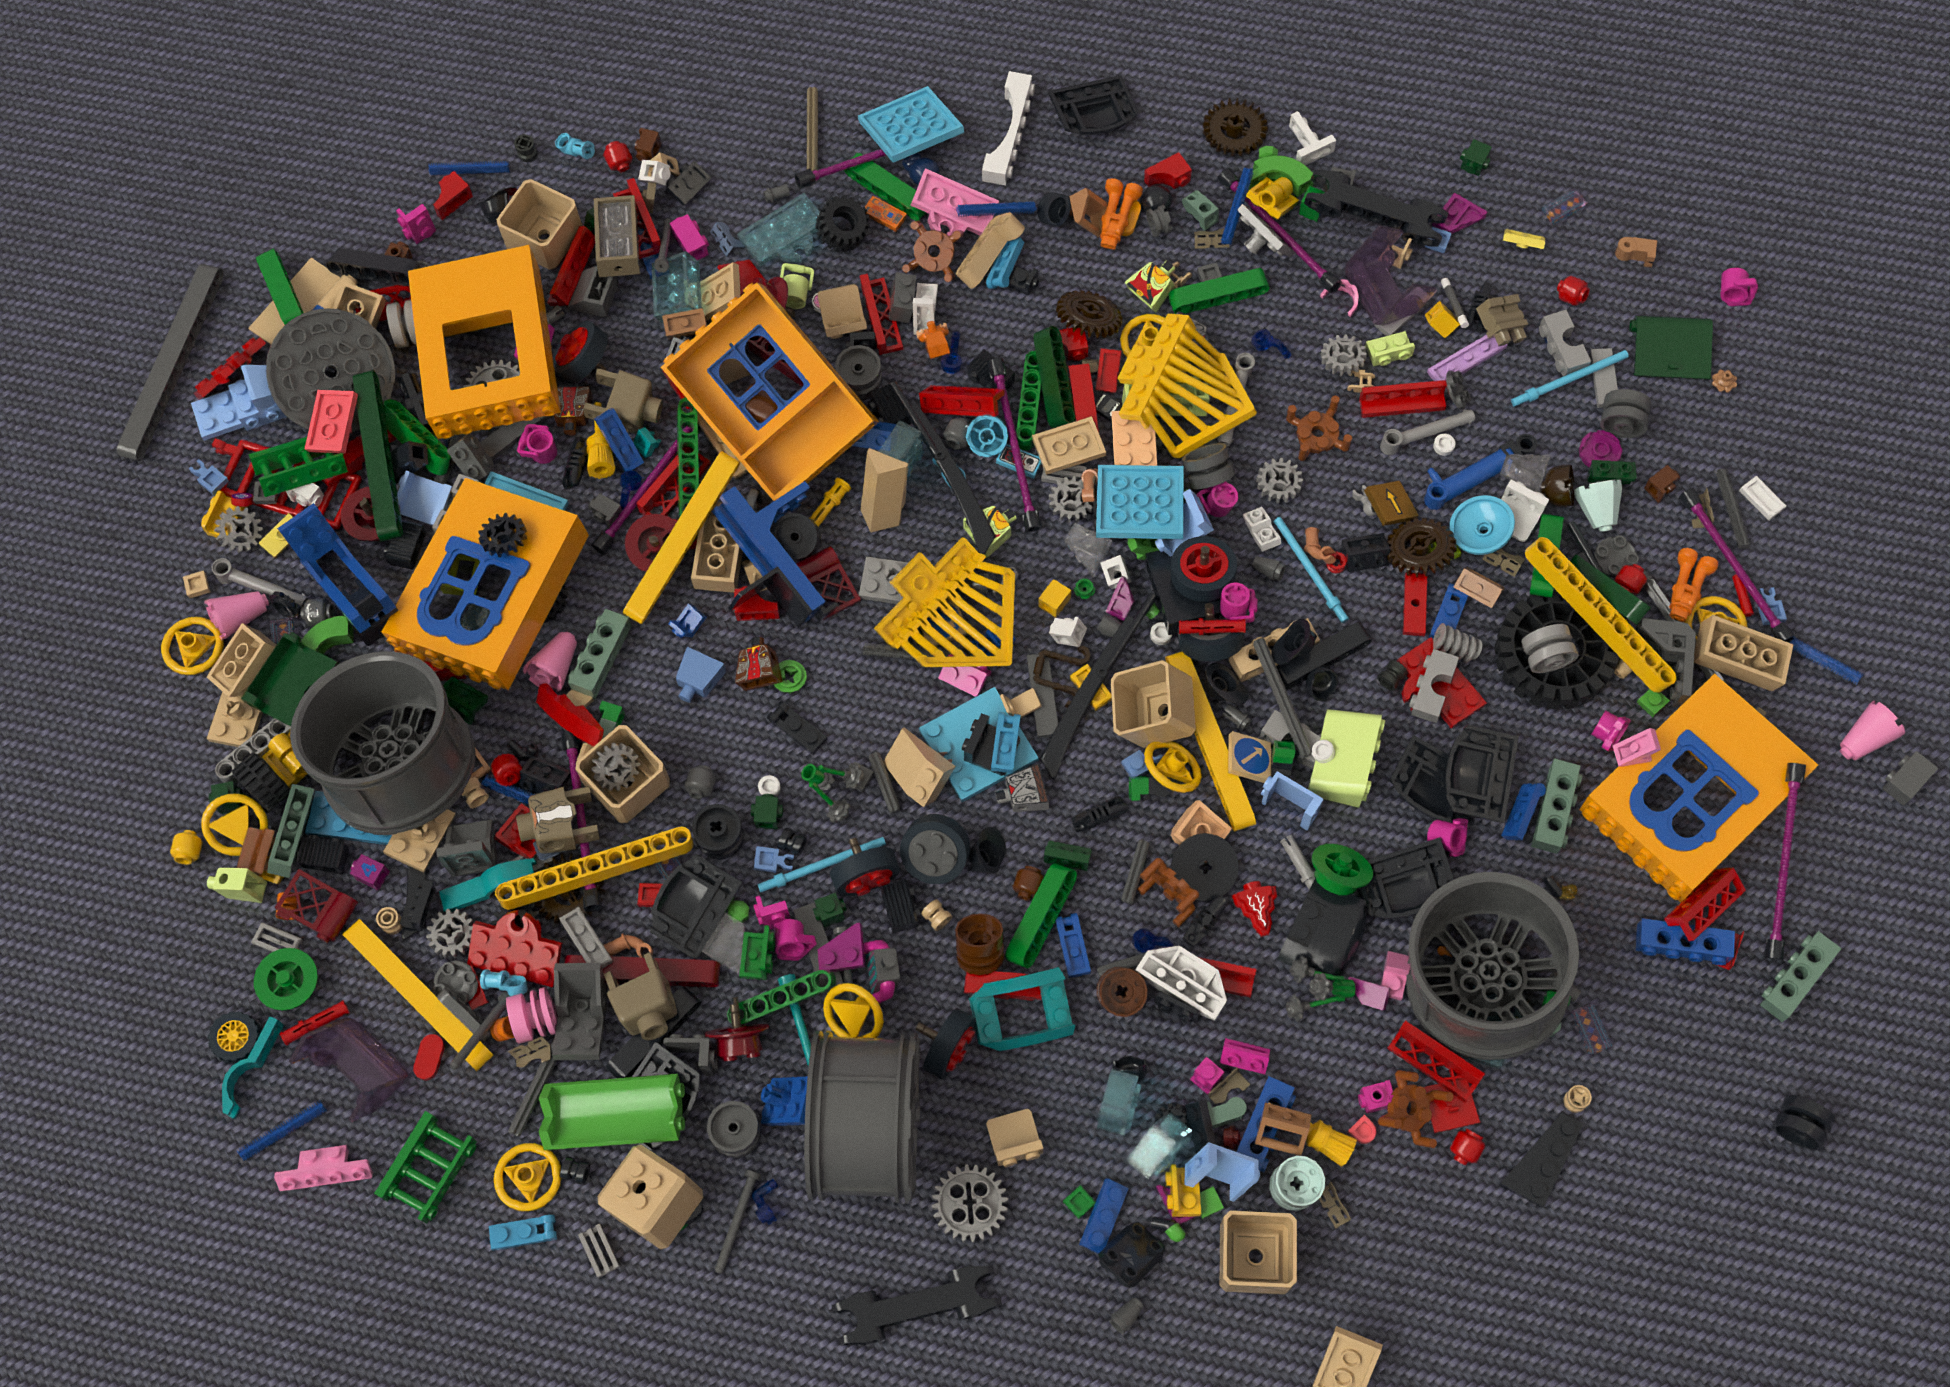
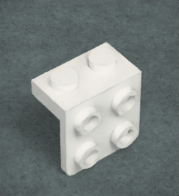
M1510 480L1501 500L1509 505L1514 514L1515 529L1512 537L1525 542L1544 512L1549 499L1540 492L1528 489L1521 482Z

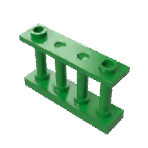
M307 437L251 453L249 457L255 475H264V477L258 479L264 497H268L348 472L343 454L334 455V453L308 452L305 450ZM322 455H325V456H326V458H323V459H319V460H316V461L313 460V458H316V457H319V456H322ZM305 461V464L296 467L292 466L293 464ZM283 467H284V469H285V470H283V471H280V472H277V473H273V474H272V472H271V471H273V470L280 469V468H283Z
M425 1111L374 1194L387 1202L390 1198L395 1197L421 1212L418 1219L427 1224L429 1220L435 1218L439 1209V1203L467 1157L470 1158L474 1154L477 1141L470 1135L467 1136L465 1141H462L437 1127L438 1119ZM434 1135L459 1149L452 1162L425 1148L424 1142L428 1136ZM420 1155L446 1170L439 1183L412 1168L411 1163L416 1156ZM408 1176L434 1191L427 1203L399 1189L398 1184L403 1177Z

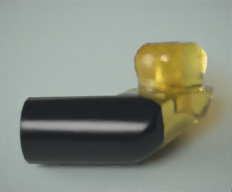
M1553 875L1543 881L1555 898L1570 900L1578 892L1577 887L1573 884L1567 886L1559 885Z

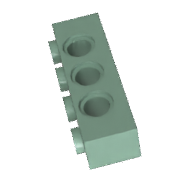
M605 609L603 614L598 616L595 624L596 628L593 633L589 634L586 641L587 646L584 652H580L577 659L578 664L575 670H572L568 676L571 690L591 696L593 699H596L632 626L629 617ZM606 633H612L609 637H603ZM597 651H603V653L598 656L594 655V653ZM589 669L594 670L590 674H584Z
M1558 759L1552 761L1547 775L1546 792L1542 797L1531 847L1558 854L1561 848L1566 847L1568 835H1565L1566 827L1570 828L1573 819L1570 810L1571 807H1575L1578 794H1574L1575 788L1580 786L1582 774L1579 773L1580 765ZM1558 783L1565 784L1567 790L1559 788ZM1553 804H1560L1563 810L1555 809ZM1548 824L1556 825L1558 831L1551 830Z
M292 784L268 861L267 873L290 878L313 802V788Z
M1819 931L1813 936L1808 935L1800 945L1803 949L1800 953L1796 951L1787 961L1790 964L1787 970L1782 968L1774 978L1777 983L1773 987L1769 985L1761 995L1764 999L1760 1006L1781 1022L1790 1017L1842 949ZM1807 954L1813 955L1815 957L1816 963L1811 962L1808 959ZM1794 971L1800 972L1803 976V980L1798 979L1795 976ZM1781 988L1787 989L1790 997L1783 995Z

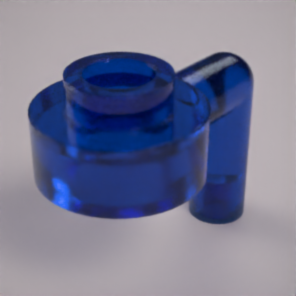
M1261 329L1253 335L1251 342L1258 351L1267 350L1272 346L1276 347L1285 359L1291 356V352L1281 340L1275 339L1267 329Z
M957 331L952 332L950 353L943 355L941 358V369L949 374L957 373L961 369L962 360L957 355L960 333Z
M633 470L621 474L620 485L623 489L619 505H621L622 510H624L629 502L631 490H637L641 487L642 477Z
M1146 928L1137 930L1132 937L1133 946L1141 953L1152 950L1155 945L1164 946V948L1175 946L1168 937L1155 936Z
M774 1178L752 1193V1199L758 1208L755 1213L762 1224L767 1222L771 1225L777 1220L763 1196L778 1187Z

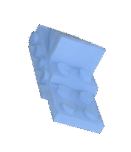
M242 365L241 369L245 380H238L228 385L230 390L191 403L201 437L204 441L243 427L248 431L286 417L274 402L266 380V365Z

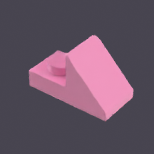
M1652 728L1613 745L1616 760L1620 767L1652 761L1651 754L1661 750L1656 731Z
M1391 951L1387 952L1381 985L1391 988L1389 998L1402 1000L1406 984V974L1408 975L1410 971V964H1408L1409 956Z

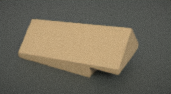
M869 448L866 458L861 512L870 533L899 526L901 523V511L906 500L908 463Z

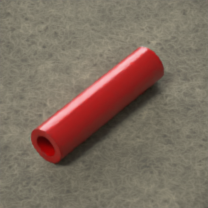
M1736 574L1732 576L1741 610L1745 617L1753 616L1754 611L1748 590Z

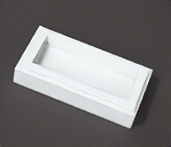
M1757 476L1739 490L1769 521L1786 508V505Z

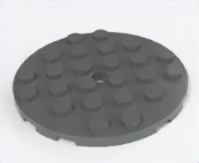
M340 309L312 310L289 321L273 339L266 359V380L274 402L286 417L306 430H309L318 390L354 391L353 375L375 370L379 378L382 401L384 403L385 400L390 399L395 382L393 356L381 333L362 317ZM327 366H333L337 370L334 378L326 376L325 369ZM357 405L351 425L352 432L360 429Z

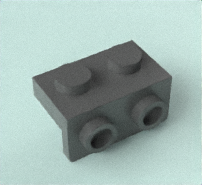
M471 433L464 435L456 444L447 449V452L465 476L480 480L495 467L492 458L484 452L479 440Z

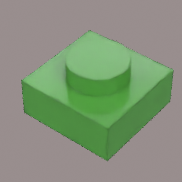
M1649 689L1636 703L1651 717H1654L1670 700L1661 692L1656 693Z

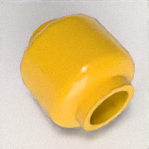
M184 830L182 833L174 836L170 854L177 863L184 865L192 864V862L199 859L203 841L197 836L196 832Z

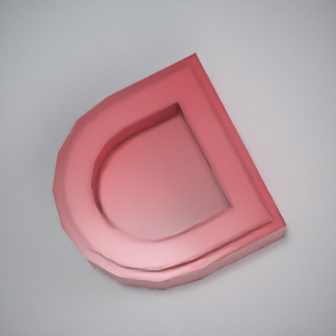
M1364 1115L1347 1132L1357 1142L1368 1144L1373 1141L1377 1131L1373 1122Z

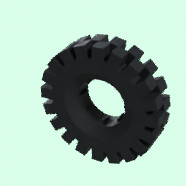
M1553 590L1552 598L1529 595L1526 602L1523 599L1518 602L1504 619L1495 643V654H1498L1496 664L1499 671L1504 670L1505 673L1502 678L1507 686L1514 684L1516 686L1514 693L1520 698H1523L1525 695L1531 697L1529 703L1539 707L1544 702L1547 703V709L1558 710L1560 705H1564L1565 709L1576 708L1579 702H1582L1584 705L1591 701L1595 694L1598 695L1605 688L1615 671L1614 669L1619 659V656L1562 596H1558L1556 590ZM1554 624L1567 625L1575 643L1579 646L1578 661L1555 671L1533 673L1528 663L1530 655H1526L1521 643L1522 639L1529 633Z

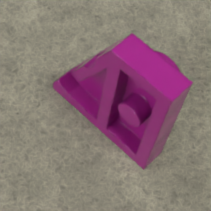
M1454 193L1442 208L1448 212L1445 223H1432V226L1453 234L1485 219L1488 212Z
M860 922L854 924L818 949L819 970L836 972L866 967L863 930Z

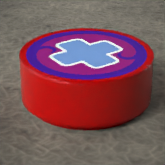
M250 493L232 494L231 504L239 507L250 506L253 504V495Z

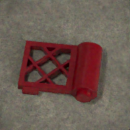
M831 546L796 563L811 584L816 582L825 584L821 595L824 600L842 604L834 612L822 619L823 621L861 601ZM837 571L843 577L840 585L829 582L830 575ZM827 585L839 588L836 599L825 596ZM842 589L850 591L854 597L848 602L839 600Z
M298 869L274 909L278 910L276 915L287 921L290 918L317 932L316 937L329 943V941L335 942L358 902ZM302 876L309 880L311 889L297 892L295 883ZM312 883L318 885L319 887L313 888ZM292 888H294L295 893L289 894ZM325 889L332 893L327 901L317 903L314 891ZM312 892L315 904L301 908L298 895ZM296 896L298 909L289 911L282 907L286 898ZM323 905H324L323 909H322L321 912H320V911H319V906H323ZM316 907L318 917L312 924L304 919L302 911ZM300 911L301 917L294 913Z

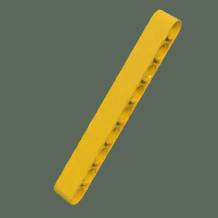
M723 451L718 454L623 610L624 615L643 624L738 469L740 461Z
M1540 537L1526 548L1525 556L1527 560L1649 689L1659 693L1675 683L1676 673L1548 538Z
M1182 651L1166 656L1165 660L1167 663L1192 677L1196 726L1194 735L1233 831L1256 825L1253 810L1239 776L1228 773V749L1191 658Z
M676 827L504 882L496 888L495 896L504 909H515L686 854L693 848V839L689 829L686 827ZM680 838H687L683 843L677 842ZM659 845H665V847L661 850L656 849V847ZM640 851L644 852V853H643L641 856H639V857H635V856H634L635 853H637V852H640ZM617 858L622 859L618 864L612 863ZM595 865H599V866H600V868H599L598 870H596V871H591V868H592L593 866H595ZM573 872H577V873H578V875H577L576 877H574V878H569V875H570L571 873H573ZM551 879H556V882L554 884L547 885L548 881H550ZM534 886L532 891L525 892L526 888ZM512 893L510 898L503 899L506 894Z
M358 919L342 935L459 1053L473 1033ZM479 1041L465 1060L478 1071L494 1055Z

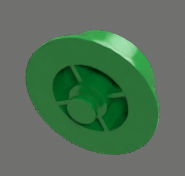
M1324 844L1318 846L1313 851L1312 863L1316 869L1314 876L1319 885L1331 893L1337 895L1353 894L1357 888L1368 885L1372 880L1373 870L1371 865L1361 854L1351 848L1339 844Z
M283 948L267 955L256 969L254 975L255 993L259 1000L271 1009L285 1011L297 1008L311 997L318 981L317 967L312 958L299 949Z

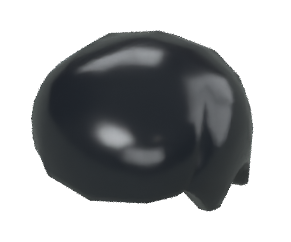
M1161 185L1147 187L1140 197L1142 210L1146 213L1148 209L1155 210L1158 206L1164 205L1166 207L1164 212L1168 211L1172 205L1171 192Z
M1317 667L1313 669L1306 679L1308 693L1317 701H1327L1328 696L1336 693V686L1339 682L1338 676L1330 667Z
M1133 1056L1114 1060L1112 1066L1113 1075L1121 1084L1136 1085L1147 1074L1146 1060Z

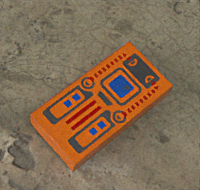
M872 196L865 206L867 209L865 214H869L872 220L897 232L907 218V213L875 196Z

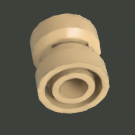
M470 778L462 796L467 798L466 802L470 808H476L484 804L489 796L485 790L481 789V783L477 778Z
M938 899L929 903L921 912L925 920L931 922V926L935 931L946 926L953 917L949 911H945L942 908V904Z
M385 907L377 913L376 922L385 933L394 935L403 928L400 925L402 917L394 908Z
M1576 1085L1565 1094L1563 1103L1569 1111L1578 1113L1590 1104L1592 1096L1588 1088L1583 1085Z

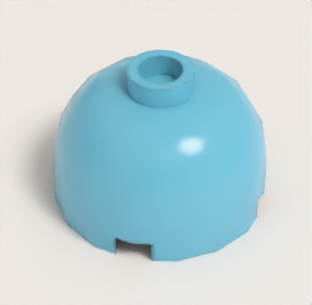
M980 415L973 419L967 428L966 440L968 445L979 456L991 457L996 455L1007 444V427L997 416Z

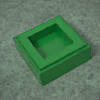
M1081 1185L1063 1200V1203L1078 1220L1096 1203Z

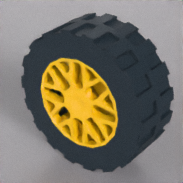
M232 1011L221 1015L209 1029L208 1045L216 1057L225 1063H232L234 1065L248 1058L261 1034L262 1028L256 1020L243 1012Z

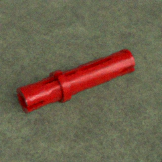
M1199 618V620L1191 621L1179 620V634L1246 633L1245 619L1203 620V618Z
M344 1000L306 1020L298 1021L297 1025L280 1032V1036L287 1046L303 1036H310V1033L350 1013Z

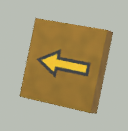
M1400 481L1368 486L1364 490L1383 526L1406 522L1407 520L1411 521L1419 516Z

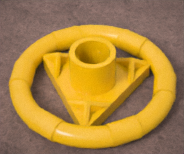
M1144 314L1133 318L1125 325L1120 336V344L1127 358L1131 352L1128 341L1130 331L1139 324L1146 322L1134 345L1152 347L1159 331L1151 322L1162 325L1165 317L1156 314Z
M1717 596L1701 598L1692 609V614L1684 622L1688 623L1692 628V621L1696 612L1700 624L1710 616L1715 615L1748 628L1747 620L1742 610L1734 602ZM1713 604L1726 607L1737 619L1728 617L1722 612L1714 613L1700 607Z
M188 617L179 620L169 628L163 637L161 644L163 660L170 669L179 674L196 675L205 672L217 662L222 654L224 640H221L219 637L222 633H220L219 628H216L211 620L203 617ZM191 625H203L214 636L180 632L179 630ZM174 635L176 636L185 667L180 666L170 656L169 648ZM215 643L211 657L206 662L191 667Z
M1173 741L1165 743L1151 742L1148 744L1144 752L1145 764L1156 781L1170 790L1182 793L1191 792L1199 786L1202 778L1201 768L1194 756L1186 748ZM1159 748H1169L1155 766L1153 751ZM1187 762L1192 768L1193 779L1190 772L1185 768ZM1167 777L1184 782L1186 784H1178L1172 782Z
M226 794L216 798L208 804L202 816L201 827L204 838L216 851L229 856H240L242 847L222 845L217 841L210 828L243 845L247 829L249 828V807L253 809L260 821L259 830L268 829V819L262 806L251 797L242 794ZM227 802H241L245 804L210 823L212 815L220 805Z
M842 983L831 988L825 996L823 1003L824 1017L836 1036L877 1038L880 1035L884 1023L883 1012L878 1001L869 991L855 984ZM843 992H853L864 1000L847 1001L834 998ZM872 1008L875 1022L874 1028L870 1033L858 1036ZM833 1009L835 1010L838 1017L846 1027L847 1031L842 1029L835 1021L833 1017Z
M537 1143L517 1145L508 1150L497 1163L493 1178L496 1193L500 1200L509 1208L518 1211L537 1210L549 1203L558 1192L561 1184V1165L555 1154L551 1150H544L542 1145ZM523 1152H534L546 1158L505 1167L508 1162ZM550 1162L553 1176L551 1187L548 1192L534 1201ZM503 1171H505L529 1203L512 1199L506 1193L503 1183Z

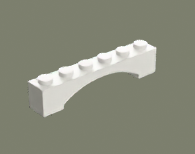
M1011 71L1008 73L1005 84V99L1009 100L1013 112L1012 121L1002 143L991 154L986 153L982 168V181L1006 186L1007 179L1012 177L1013 166L1011 164L1012 161H1016V145H1020L1022 138L1020 130L1025 128V112H1029L1031 104L1029 97L1033 96L1035 91V84H1032V75Z

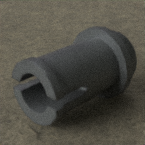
M787 184L771 189L768 187L763 191L767 203H773L774 200L790 196Z
M558 305L546 313L548 325H552L565 316L563 311L555 315V313L561 310Z
M1229 704L1224 710L1226 712L1222 714L1236 724L1237 729L1245 730L1251 723L1249 715H1244L1233 707L1232 704Z

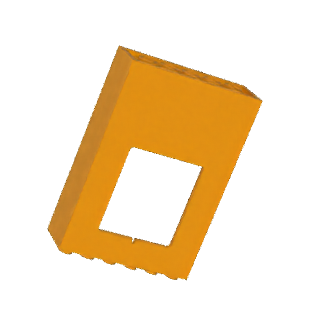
M530 245L408 271L425 417L438 439H447L455 435L470 434L473 431L489 430L496 426L511 425L519 421H530L534 418L561 413L540 268ZM513 322L520 375L488 382L487 387L484 384L451 390L444 337Z

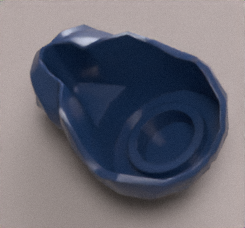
M919 153L903 158L902 165L916 185H919L925 168L937 174L940 173V169L935 161L922 157Z

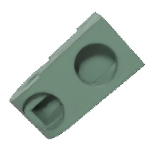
M1198 190L1182 199L1185 210L1200 222V227L1204 231L1219 222V209Z
M1233 1097L1227 1103L1213 1108L1211 1103L1207 1102L1213 1129L1242 1119L1247 1109L1245 1101L1239 1097Z

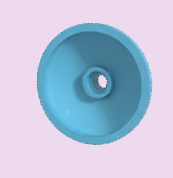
M1488 495L1476 496L1464 501L1456 508L1450 520V531L1454 533L1456 545L1461 550L1474 555H1486L1498 551L1508 543L1515 529V518L1509 505L1497 497ZM1483 530H1488L1487 533H1481Z

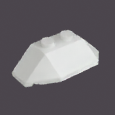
M1181 946L1148 950L1135 970L1162 993L1199 1010V1015L1214 1021L1227 1001L1219 970Z

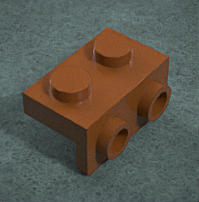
M249 827L236 868H247L258 876L263 871L266 872L269 858H267L269 849L272 850L276 838L273 836L275 831L267 828L259 830Z

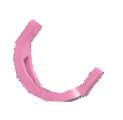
M1341 279V285L1344 286H1340L1338 290L1347 292L1354 301L1353 307L1348 312V316L1351 317L1358 308V291L1356 286L1351 285L1348 280ZM1324 289L1320 297L1323 299L1329 292Z

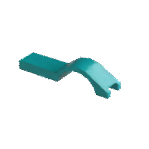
M530 858L497 864L487 869L479 877L439 891L443 911L446 913V910L449 909L451 912H454L456 909H462L489 899L491 893L500 884L534 873L532 865L537 864L536 859Z
M268 1018L248 1058L232 1065L225 1074L222 1083L223 1113L230 1118L235 1119L241 1109L234 1097V1086L238 1078L247 1070L263 1067L284 1027V1024L275 1018Z

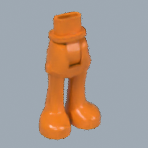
M1111 178L1105 184L1109 201L1106 212L1101 218L1100 246L1114 250L1117 243H1120L1121 236L1129 224L1128 216L1131 207L1141 197L1143 188L1139 184L1128 183L1124 190L1120 213L1116 214V209L1123 192V183L1120 180Z
M1683 548L1678 553L1679 576L1676 584L1672 586V598L1669 605L1671 609L1669 616L1680 622H1686L1687 617L1692 614V609L1701 600L1700 592L1706 576L1715 573L1719 565L1718 561L1713 557L1704 556L1700 558L1696 564L1690 586L1687 582L1698 558V553L1691 548Z

